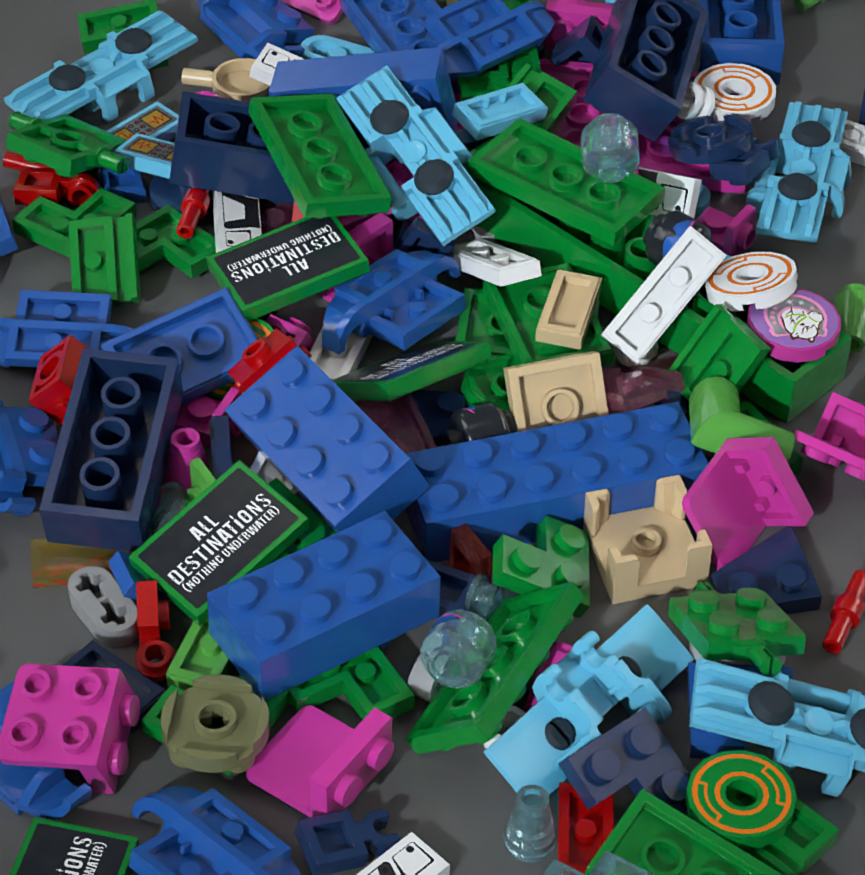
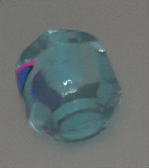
M613 113L599 115L587 124L581 133V152L584 170L592 177L607 183L619 182L632 174L640 163L639 137L635 125L631 121L624 119L623 116Z
M460 609L447 611L436 620L426 635L420 648L421 662L426 672L442 685L458 689L470 687L481 679L497 650L496 636L492 627L481 616L471 611Z

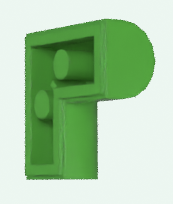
M710 377L697 384L689 398L692 445L717 453L726 439L775 437L787 462H789L795 443L794 432L741 413L738 389L726 378Z

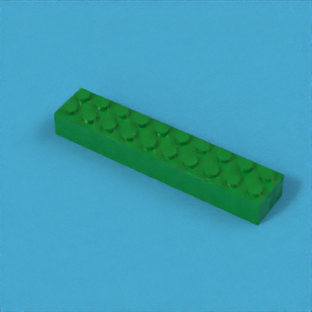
M496 136L473 149L470 153L474 155ZM471 176L496 211L477 224L478 227L495 236L494 238L513 250L536 258L540 261V267L542 268L569 263L574 273L602 278L601 292L598 300H600L601 306L616 315L657 266L647 259L646 245L643 242L645 231L654 219L651 215H648L620 242L612 246ZM705 283L657 340L678 355L714 307L708 301ZM751 304L743 305L744 311L729 312L746 324L748 309ZM840 330L839 340L834 349L831 347L826 351L825 356L814 361L800 363L781 361L771 357L769 351L739 393L785 423H788L844 379L852 337Z

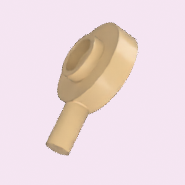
M232 59L220 64L214 71L183 68L182 84L213 88V93L221 98L250 102L252 97H269L270 86L249 77L251 67L256 59Z

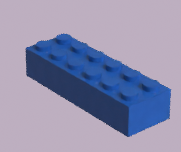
M673 402L405 453L413 461L430 486L406 508V512L422 555L426 559L439 562L471 555L469 551V540L471 538L481 545L484 552L493 551V545L503 534L527 544L536 542V526L546 515L583 530L586 492L608 489L610 492L609 515L653 507L656 481L658 479L680 475L688 492L708 465V461L702 449L692 445L690 424L679 402ZM472 544L471 550L473 555L483 553L477 544Z

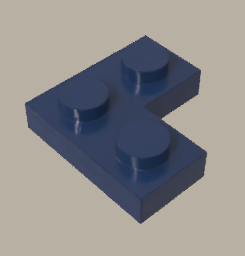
M643 708L558 763L588 810L628 784L635 796L638 795L641 789H644L681 813L687 811L685 797L691 775L646 708Z

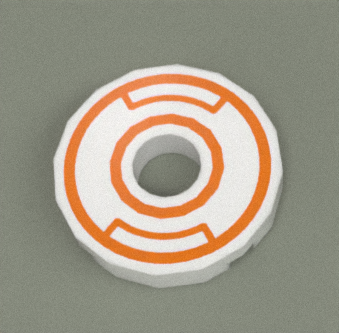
M737 63L718 64L701 71L694 80L699 85H706L713 89L715 106L711 116H713V121L715 122L724 121L723 115L726 116L727 114L743 117L751 123L752 118L760 116V120L768 117L774 109L776 85L769 75L758 68Z
M750 252L732 256L723 260L705 281L708 301L713 305L726 304L730 308L728 311L732 312L744 311L743 305L754 303L756 309L772 307L783 302L795 292L798 280L797 268L794 260L786 255L774 252Z

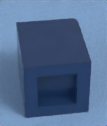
M591 15L556 42L550 62L555 67L566 59L574 62L592 63L594 65L606 29Z
M417 216L414 221L406 219L399 222L394 250L398 249L405 253L426 250L436 254L448 255L454 248L455 239L442 246L425 221Z

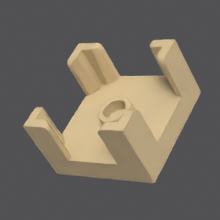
M680 475L660 478L656 481L653 507L609 515L610 492L608 489L585 493L583 530L588 532L589 550L612 604L692 589L697 583L702 581L705 585V581H708L713 545L705 529L698 531L696 541L689 530L682 507V500L687 493V489Z

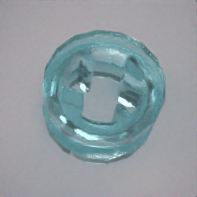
M481 573L478 574L471 583L465 598L466 616L473 618L476 615H480L481 622L486 623L502 599H504L506 589L490 583L488 576Z

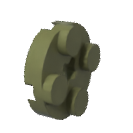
M207 675L192 680L193 687L184 690L180 695H178L177 689L168 697L161 712V728L163 742L169 751V758L174 765L207 773L226 771L242 773L253 766L255 756L263 750L268 741L270 724L268 705L263 697L261 701L253 693L252 685L234 676ZM220 717L223 718L225 726L219 729H209L202 724H211L213 718Z

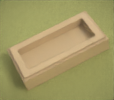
M557 270L536 328L535 341L581 350L601 292L602 278Z

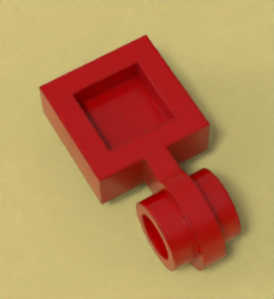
M22 168L13 189L15 205H29L39 196L59 204L60 198L66 197L72 206L78 208L100 189V185L93 176L85 173L78 174L76 177H64L56 174L53 168Z
M157 580L136 582L139 649L135 655L136 670L142 675L148 677L153 682H160L167 679L166 672L176 655L175 650L170 644L161 641V630H170L169 599L159 600ZM154 659H160V660H162V661H160V662H158V663H151V662H150V661H152V660H154Z

